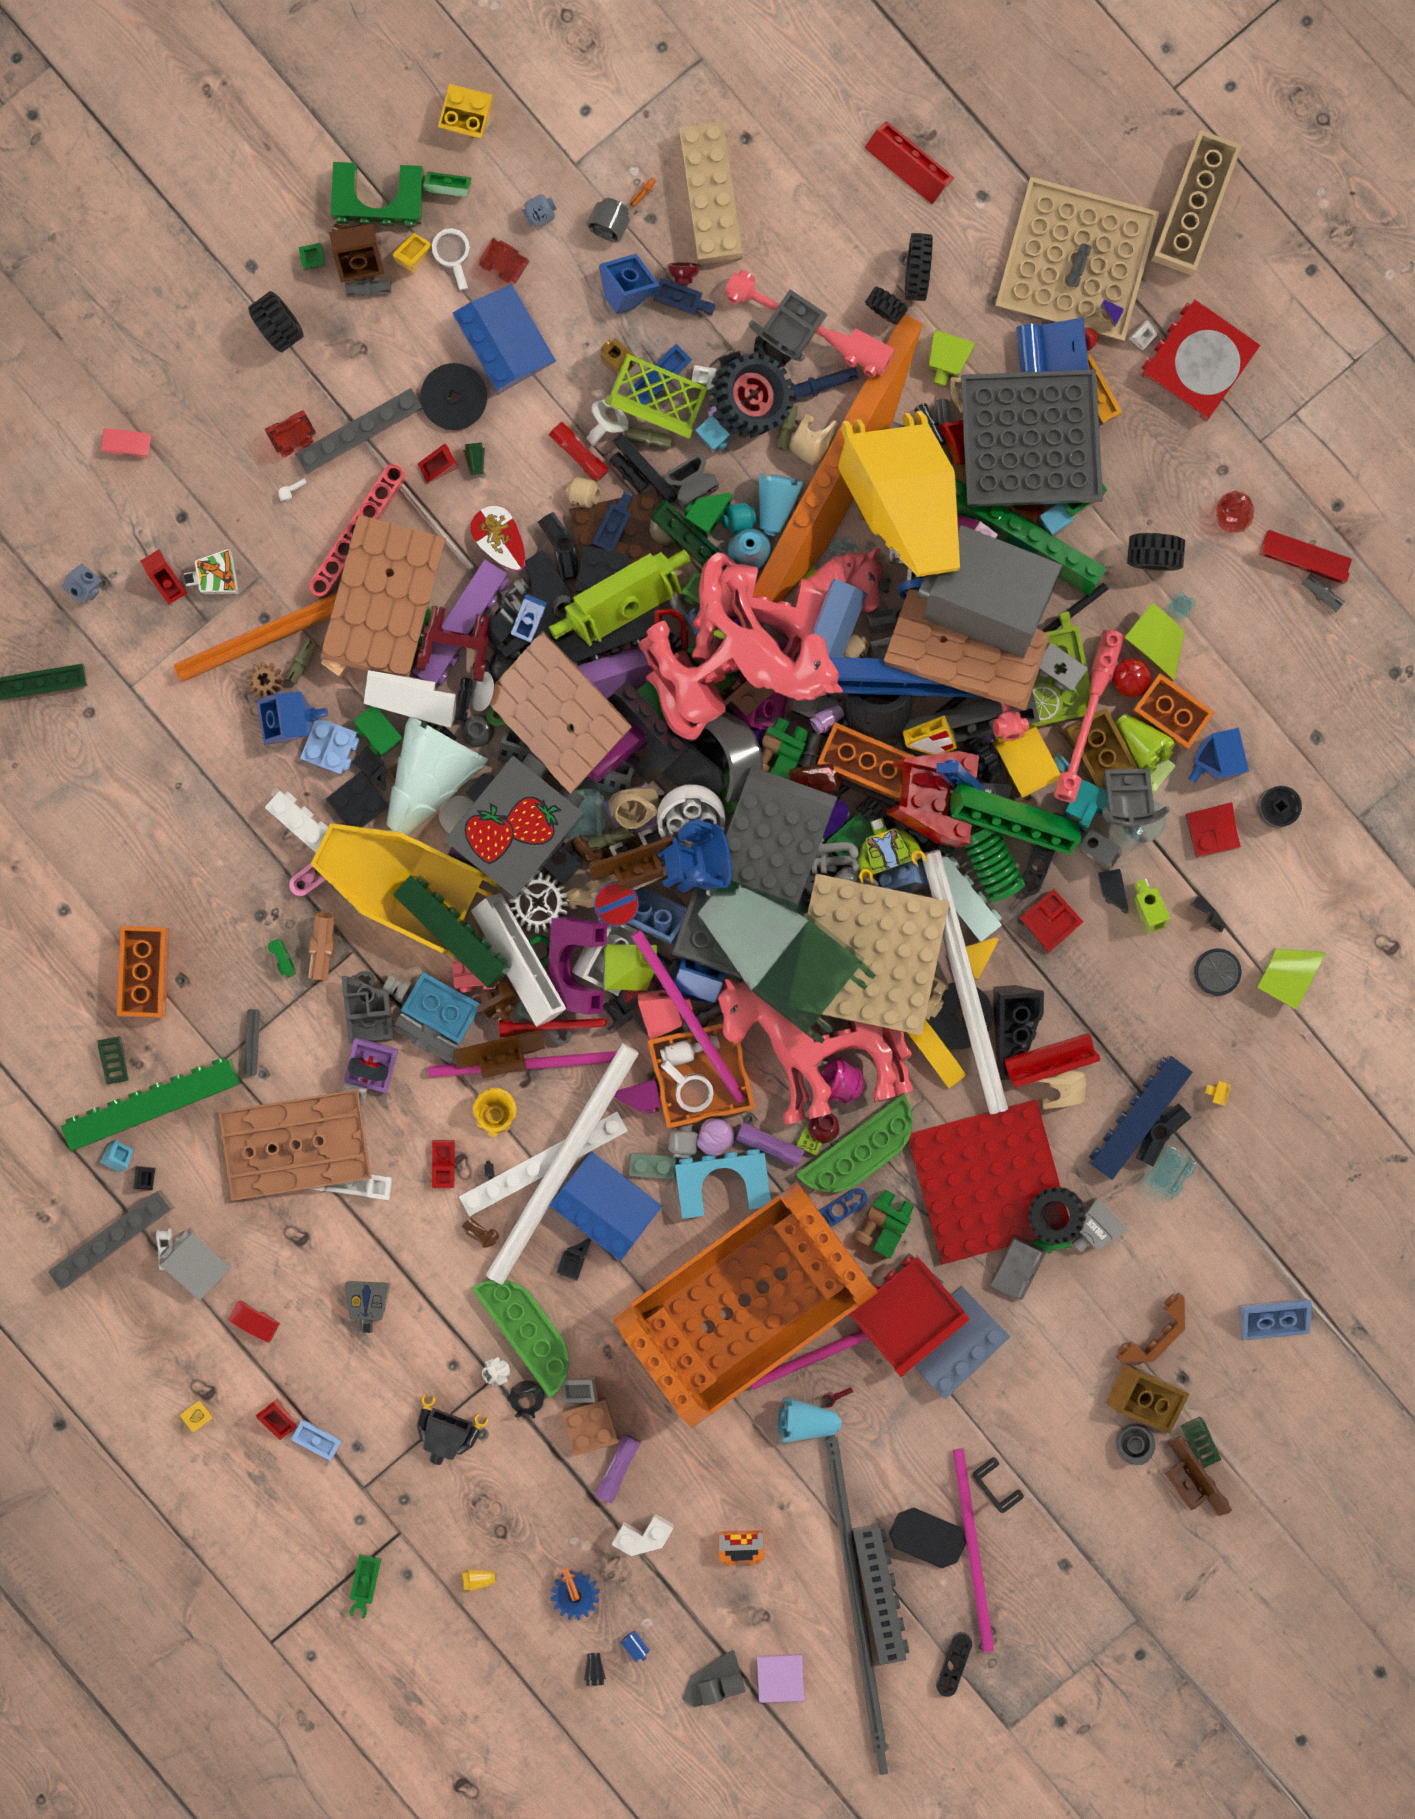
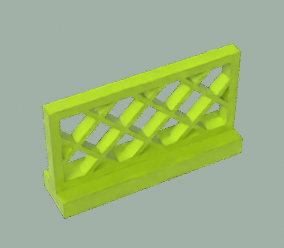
M626 354L610 396L607 395L604 403L690 439L693 432L691 430L708 388ZM631 360L638 363L641 371L632 376L629 375L627 370ZM655 370L659 374L660 381L650 385L646 373ZM643 376L646 387L635 391L632 380ZM671 379H677L680 389L670 393L666 382ZM628 382L632 393L626 396L617 394L620 385ZM662 384L666 395L655 399L651 388ZM692 387L700 389L697 398L689 401L685 390ZM648 390L652 401L643 405L640 403L637 395ZM682 392L686 403L675 408L671 397ZM668 398L672 410L662 413L657 403ZM688 407L690 412L687 423L681 421L677 411Z

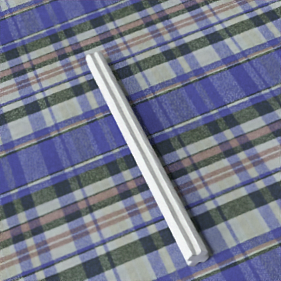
M933 850L924 853L927 857V862L923 858L922 860L932 898L950 902L943 940L990 1114H996L1008 1110L941 852Z
M624 1043L620 1046L486 1273L489 1279L501 1285L506 1280L639 1055L635 1049L630 1048Z

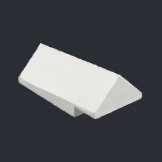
M368 670L364 704L451 728L456 714V694L435 691V682Z

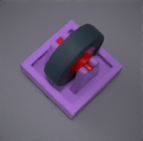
M355 1037L343 1082L387 1093L399 1049Z

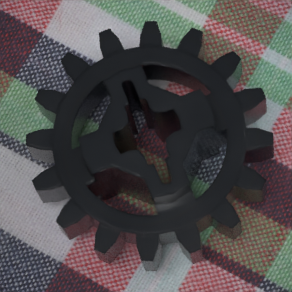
M979 737L966 741L964 744L966 747L965 751L970 754L979 755L977 776L982 777L983 780L985 779L987 783H992L999 779L1001 776L999 772L1001 769L998 766L999 758L990 748L989 744L984 743Z

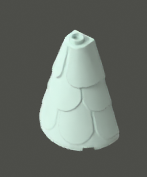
M409 717L405 725L401 754L398 758L395 785L392 786L386 824L390 828L389 831L401 832L408 836L435 814L436 809L457 793L459 788L482 770L488 759L433 729L421 720Z

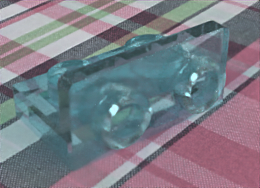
M597 788L576 790L585 798L578 807L585 816L574 828L573 835L596 834L597 837L602 836V830H605V817H601L600 809L604 808L603 794L600 795Z
M1168 1144L1145 1183L1173 1200L1174 1197L1181 1193L1183 1189L1182 1184L1185 1179L1193 1174L1196 1162Z

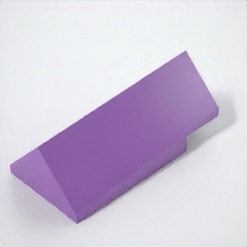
M639 646L577 666L606 699L627 681L637 691L648 682L646 676L653 671Z

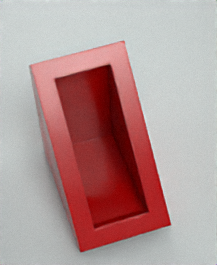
M447 444L441 445L418 463L427 483L458 469Z
M278 1398L255 1415L279 1440L298 1427Z

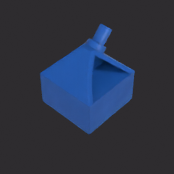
M301 691L277 693L257 700L264 745L287 743L306 737L309 734L313 721L328 716L327 708H311Z
M1239 727L1212 733L1201 742L1193 759L1194 765L1192 768L1194 770L1188 778L1190 781L1196 783L1200 775L1205 772L1215 780L1249 772Z
M680 957L674 983L684 999L690 997L693 1001L715 1003L723 984L725 973Z

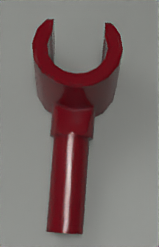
M850 1387L839 1393L833 1394L828 1392L824 1394L822 1399L831 1397L833 1400L832 1403L825 1405V1407H832L836 1400L853 1393V1390Z

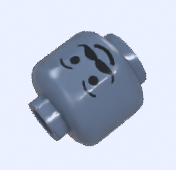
M539 194L526 201L524 204L525 209L522 211L530 226L534 224L535 227L539 228L555 218L553 211L557 208L551 197L546 199L543 194Z

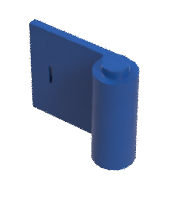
M1084 318L1044 325L1026 324L1016 327L1021 372L1089 370Z

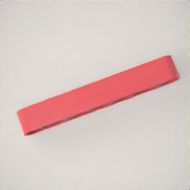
M390 464L384 469L312 578L309 588L317 598L328 597L342 577L347 555H341L340 548L343 545H350L353 536L352 530L356 525L358 514L364 516L365 510L372 507L376 510L372 518L380 520L403 485L405 473L399 465ZM397 470L400 472L398 480L392 481L389 479L391 471ZM380 489L388 491L385 499H378L376 497ZM332 563H336L339 566L335 574L327 572L328 566ZM319 582L326 583V589L322 593L315 591V586Z

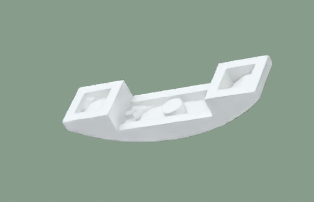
M371 1174L372 1179L310 1189L390 1200L392 1177Z

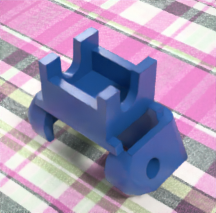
M699 819L691 820L681 827L678 838L675 837L672 840L673 844L657 854L658 858L665 860L668 878L662 881L663 886L670 887L675 883L682 882L677 886V890L686 893L695 886L710 890L727 888L730 884L732 864L729 846L722 828L717 824H710ZM688 840L694 842L691 848L680 845V842Z

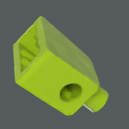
M935 330L932 337L928 369L936 372L933 384L945 387L949 376L958 378L973 351L975 343Z
M1147 879L1135 882L1134 885L1138 894L1135 895L1134 902L1146 933L1149 934L1167 927L1171 918L1158 888L1150 889ZM1149 900V901H1151L1153 904H1151V905L1146 904L1145 901Z

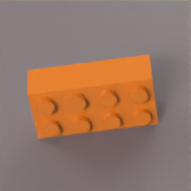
M834 723L816 767L899 802L901 799L904 769L893 767V763L904 758L916 756L843 725Z
M120 927L117 1016L166 1018L170 928Z

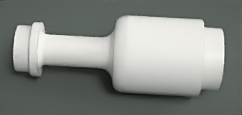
M710 1035V1040L716 1049L720 1048L717 1035ZM688 1040L667 1045L664 1049L660 1050L663 1062L668 1060L674 1067L693 1061L694 1054L703 1051L699 1043L691 1044Z

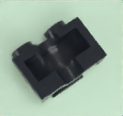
M506 602L502 603L494 614L491 613L489 615L490 619L486 634L489 639L488 646L498 654L501 653L502 648L508 645L506 643L509 636L515 637L511 635V631L518 614Z

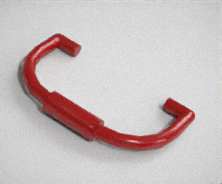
M672 609L656 610L654 612L655 624L660 622V615H674L678 619L681 626L679 634L682 644L681 651L687 652L688 630L686 629V622L683 616Z

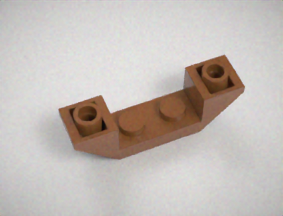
M1173 1293L1164 1302L1166 1306L1163 1309L1175 1322L1173 1324L1171 1322L1162 1329L1163 1335L1158 1340L1154 1338L1146 1346L1147 1351L1145 1353L1132 1341L1129 1344L1127 1342L1122 1344L1117 1350L1119 1354L1116 1356L1121 1362H1154L1185 1330V1297L1182 1294L1177 1293L1175 1295Z

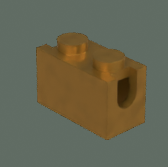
M614 338L612 341L607 340L600 348L602 351L600 353L601 362L616 376L619 374L626 354L635 357L617 338ZM630 361L627 368L628 372L635 366L636 362Z

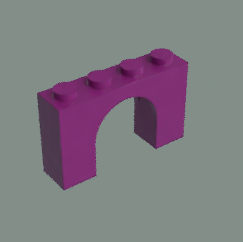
M572 917L551 918L548 977L564 1003L566 1011L587 1015L602 1013L604 990L583 987L577 983L571 972L570 960L574 949L578 945L587 947L606 946L608 923Z

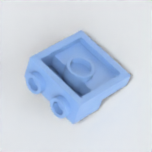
M318 718L317 721H314L300 759L343 775L344 771L348 772L351 766L352 759L349 757L352 750H357L360 738H357L358 733Z

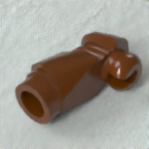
M579 835L570 842L574 849L573 851L587 861V866L598 860L605 859L603 850L597 849L593 852L582 835Z
M472 1217L462 1225L466 1235L481 1243L482 1248L493 1246L499 1238V1234L495 1229H490L487 1232Z

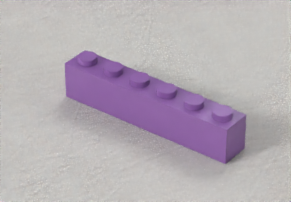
M484 560L442 624V628L444 630L471 634L474 630L476 614H482V624L485 612L487 610L491 611L497 600L495 597L498 592H503L509 584L507 580L508 574L487 560ZM433 642L429 664L426 663L425 671L415 670V666L412 673L422 680L435 682V688L438 685L442 686L448 677L446 672L449 667H455L461 656L458 654L462 647Z

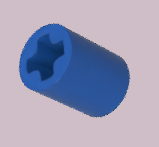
M635 1630L620 1641L634 1662L640 1659L643 1661L647 1659L645 1655L650 1649Z

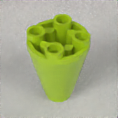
M1128 714L1122 715L1116 721L1115 725L1139 769H1150L1151 775L1157 769L1156 765L1161 761L1166 762L1173 755L1171 749L1175 746V743L1170 736Z

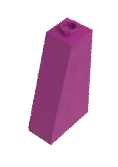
M627 721L632 728L586 779L592 780L595 784L647 746L648 741L643 731L634 723Z

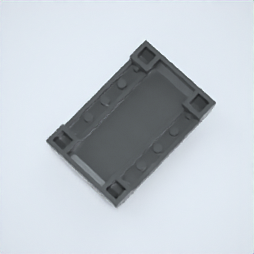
M752 767L726 835L732 864L730 884L727 888L707 890L706 895L791 925L837 797Z

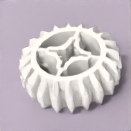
M539 872L538 879L534 878L522 892L530 900V907L525 915L520 905L522 894L518 899L508 900L509 903H515V907H511L510 910L512 912L517 911L518 914L514 915L516 920L520 917L522 918L519 926L522 927L527 922L526 930L530 931L532 925H534L536 933H539L540 926H543L544 932H548L547 924L551 925V918L559 917L560 913L567 915V911L562 910V906H569L567 902H562V898H566L567 893L560 894V891L565 886L561 885L557 888L556 885L559 882L557 878L552 883L549 882L551 879L550 874H547L546 879L543 880L542 872ZM535 884L547 885V888L540 894H533L527 889ZM552 891L555 892L557 897V908L555 911L547 904V899ZM530 895L538 899L544 896L545 901L543 903H545L544 906L548 910L538 906L532 911L534 908L533 904L535 903ZM537 911H544L551 916L544 921L530 920Z

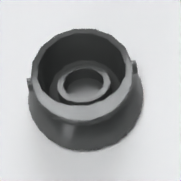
M1137 1423L1128 1424L1123 1427L1116 1438V1449L1121 1459L1133 1465H1143L1151 1459L1156 1444L1150 1430Z

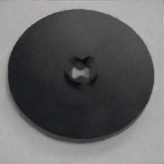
M448 363L435 368L424 380L420 393L421 405L426 416L435 425L447 430H461L473 425L484 413L487 405V389L483 379L474 369L464 364ZM452 391L460 394V397H457V402L448 399Z
M955 982L949 983L948 990L944 991L941 998L945 1002L935 1018L930 1016V1019H926V1021L946 1047L967 1049L972 1047L965 1019L963 1017L962 1022H958V1019H953L957 1009H960L961 1013H963ZM976 987L987 1031L989 1032L993 1021L992 1006L985 993Z

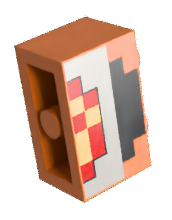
M763 1530L718 1532L719 1562H724V1565H737V1561H746L749 1565L760 1564L761 1560H765Z

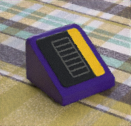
M1103 300L1100 307L1111 324L1116 327L1124 309L1107 300Z

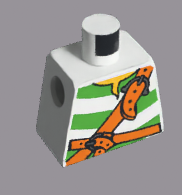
M229 549L196 560V571L184 573L186 586L199 585V590L202 594H239L233 555Z

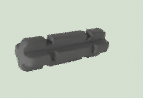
M1081 243L1079 246V254L1076 255L1071 269L1072 274L1069 275L1067 284L1072 287L1079 286L1080 276L1083 275L1088 260L1087 256L1090 255L1092 249L1090 245Z

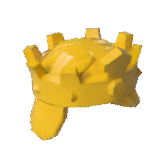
M490 1088L477 1096L472 1106V1111L477 1120V1126L480 1129L486 1130L488 1132L487 1135L494 1138L499 1135V1132L508 1131L511 1128L510 1125L514 1118H516L517 1106L514 1098L508 1091L501 1088Z

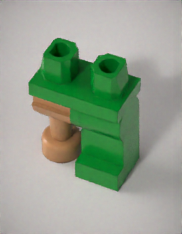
M778 717L773 726L768 727L763 738V771H769L770 767L767 763L774 754L779 757L770 773L791 780L807 746L805 741L809 731L797 726L791 737L785 734L790 722Z
M885 1189L878 1199L875 1197L868 1210V1219L863 1230H858L854 1238L870 1246L873 1240L870 1235L876 1226L882 1228L872 1248L891 1259L894 1250L911 1221L910 1215L914 1205L903 1200L898 1210L890 1205L896 1195Z

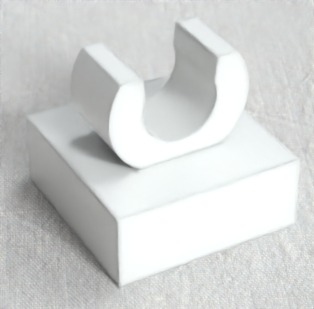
M694 365L692 381L707 387L709 392V389L714 387L711 381L716 375V369Z

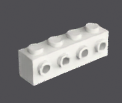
M279 791L265 808L316 853L328 826L322 821L317 823L312 819L314 814L305 806L300 808L295 804L297 799L288 791L285 794Z

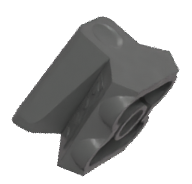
M701 453L696 454L665 474V480L668 485L679 490L677 505H680L682 510H686L691 501L695 503L698 498L708 497L720 488L715 474L703 473L706 459Z

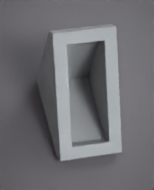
M596 1376L564 1380L562 1384L564 1403L598 1402L599 1394Z

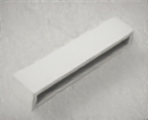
M499 893L485 898L471 910L485 937L492 944L493 951L496 954L498 952L501 953L508 960L507 965L511 969L506 974L536 1027L552 1021L566 1010L564 1003L503 895Z

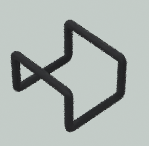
M993 1457L974 1471L973 1476L1000 1513H1005L1022 1500L1024 1495L1021 1490H1016L1001 1503L996 1500L981 1480L999 1465L998 1460ZM1019 1495L1016 1499H1014L1012 1502H1010L1008 1505L1002 1508L1005 1504H1007L1009 1501H1011L1013 1498Z

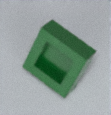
M321 243L298 247L304 271L326 266Z

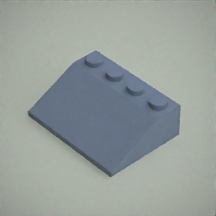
M962 1286L952 1294V1297L968 1314L970 1320L914 1366L945 1400L1010 1338L1005 1330Z

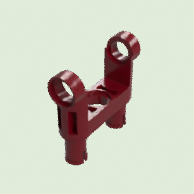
M432 605L429 625H426L424 628L415 670L425 671L426 663L429 664L433 642L476 649L472 667L474 672L473 681L482 682L489 641L486 634L490 616L484 615L481 624L482 614H476L474 630L471 634L454 632L442 628L446 608L439 607L437 615L438 607Z

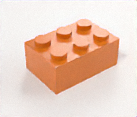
M1160 673L1154 678L1147 691L1144 692L1131 713L1148 725L1170 736L1174 743L1185 751L1191 747L1215 713Z

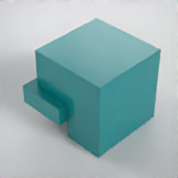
M1082 780L1076 801L1068 803L1063 816L1077 821L1079 828L1085 831L1089 827L1095 812L1103 815L1102 808L1107 809L1105 790Z

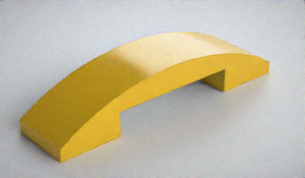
M926 1020L922 1035L906 1032L948 1089L966 1076L961 1066Z

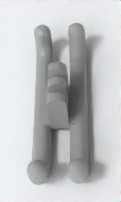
M849 842L820 844L812 865V873L818 874V868H821L822 873H827L828 866L851 865L854 872H859V862L857 859L859 852L857 847ZM848 851L850 853V856L826 857L828 852Z

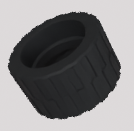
M844 693V719L851 728L868 737L880 738L895 735L900 730H903L910 720L912 695ZM881 697L892 702L878 705L866 702L864 699Z

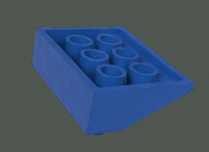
M512 284L478 298L452 312L498 395L556 362Z
M592 1151L549 1205L620 1261L662 1207L661 1204Z

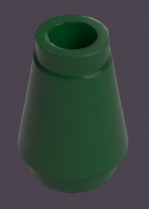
M482 442L464 444L465 450L463 452L470 474H484L485 448H483Z

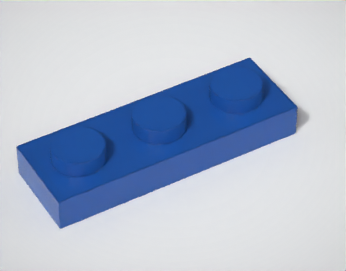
M675 344L655 366L678 375L692 359ZM653 370L646 373L650 385L660 381L657 371ZM643 377L634 384L635 391L646 387ZM673 379L667 381L666 385H668ZM662 384L651 388L654 397L664 389ZM648 390L637 395L640 403L643 405L652 401Z

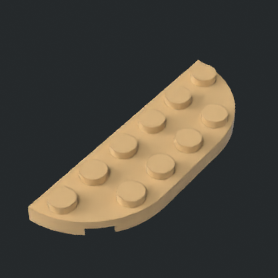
M659 858L658 860L662 867L664 876H666L667 870L665 860ZM612 874L600 880H591L580 889L574 888L566 892L567 897L563 898V900L568 903L569 906L567 907L577 909V905L587 908L594 907L595 895L599 889L607 883L617 881V879ZM657 878V879L648 881V882H646V883H643V884L634 886V887H632V888H633L634 890L639 889V888H641V887H643V886H645V885H647V884H650V883H652V882H654V881H656V880H658V879H660V878Z

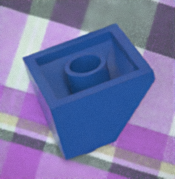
M637 253L602 263L599 266L605 299L616 314L635 309L660 286Z

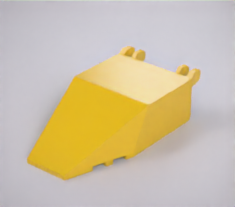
M917 411L915 413L917 425H914L911 414L904 413L902 418L905 427L865 432L864 424L858 419L854 422L856 434H853L849 421H843L841 429L845 443L838 469L871 531L876 536L880 535L886 541L885 545L889 549L893 548L900 554L899 559L918 577L958 571L960 569L955 471L930 428L926 415L922 411Z
M330 823L311 862V865L361 914L452 957L455 956L393 894L410 875L418 877L421 875L429 882L430 885L428 887L433 892H439L445 898L444 903L449 908L451 906L454 907L461 914L459 918L464 921L477 893L486 897L493 896V893L480 889L483 880L494 887L500 888V885L484 872L401 832Z

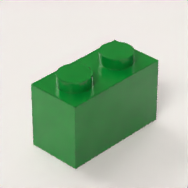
M370 706L353 720L356 723L354 729L362 738L366 736L371 743L368 746L375 755L380 753L384 757L403 741L402 736L377 707Z

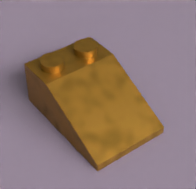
M1107 708L1094 714L1080 760L1095 786L1099 788L1105 785L1103 774L1105 770L1138 768ZM1083 720L1064 730L1073 749H1075Z
M1125 1363L1106 1404L1121 1414L1170 1434L1189 1393Z

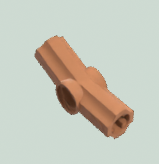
M322 911L315 914L314 931L309 951L311 955L308 972L309 979L328 981L330 960L333 957L335 938L333 937L335 915L330 912Z

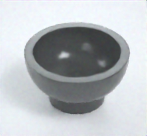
M480 714L472 715L463 723L462 735L468 744L481 747L488 744L493 738L494 726L488 722L486 716Z

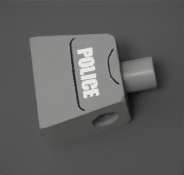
M1095 1198L1086 1209L1084 1228L1072 1244L1080 1252L1089 1244L1099 1250L1128 1229L1098 1198Z

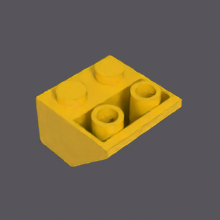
M449 84L438 128L482 139L494 104L493 95Z

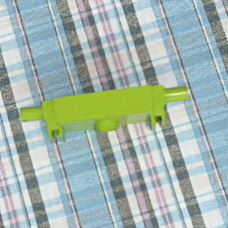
M684 549L668 559L662 552L655 556L648 554L573 597L574 602L565 607L567 612L566 618L549 626L551 634L555 639H558V637L573 629L589 646L592 645L591 642L594 640L601 642L602 637L668 599L674 600L673 594L677 592L681 594L682 591L674 571L691 562L689 555Z

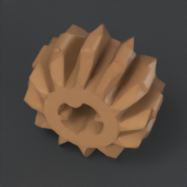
M262 661L261 669L254 664L253 668L256 672H247L253 678L247 679L246 684H254L248 690L250 693L256 691V698H260L262 693L264 698L269 696V692L272 695L277 694L274 690L275 688L283 689L277 682L284 681V677H276L282 671L280 668L274 670V663H270L267 668L266 662ZM265 675H268L267 678L270 680V683L268 685L265 683V686H262L263 683L260 681V678L262 676L265 678Z

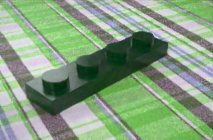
M665 500L661 501L649 517L702 567L713 555L718 552L722 553Z
M82 663L0 677V701L86 687L88 685L85 666Z

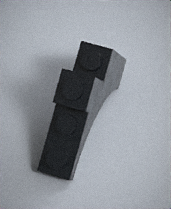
M541 550L525 560L524 566L530 579L532 597L547 603L533 640L544 631L553 641L565 638V635L555 639L550 632L549 626L561 621L554 613L553 601L561 595H567L570 598L572 595L545 552ZM561 603L558 605L557 608L560 610L568 604ZM515 637L507 646L501 649V655L505 660L508 658L514 660L523 653L521 650L528 647L532 642Z

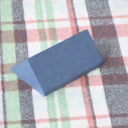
M645 887L634 890L638 896L639 907L636 916L628 924L669 944H675L687 908Z
M1305 1298L1239 1305L1242 1339L1249 1340L1310 1334L1311 1301Z

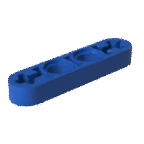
M854 1188L820 1209L819 1212L829 1226L832 1227L862 1208L867 1202V1194L860 1188ZM854 1192L857 1194L862 1193L864 1196L861 1198L862 1203L854 1202L851 1204L853 1209L849 1211L847 1204L842 1200L847 1197V1200L850 1201L854 1198ZM835 1204H842L845 1208L844 1214L840 1217H836L832 1213V1207Z

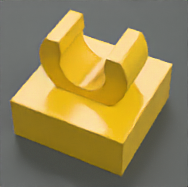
M1222 1081L1218 1082L1217 1087L1207 1084L1205 1093L1214 1096L1213 1103L1226 1106L1232 1085Z

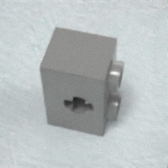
M1047 643L1038 674L1046 679L1050 676L1056 680L1054 685L1063 691H1066V689L1073 691L1088 668L1052 643ZM1062 663L1064 671L1056 674L1054 672L1057 670L1054 669L1055 664L1060 665Z

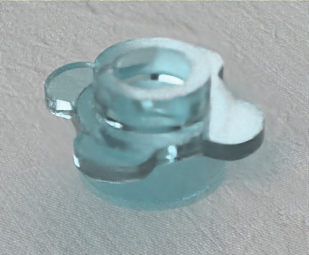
M1180 591L1176 593V598L1173 603H1170L1169 609L1180 614L1182 618H1187L1191 607L1195 606L1196 601L1194 598H1188L1184 592Z

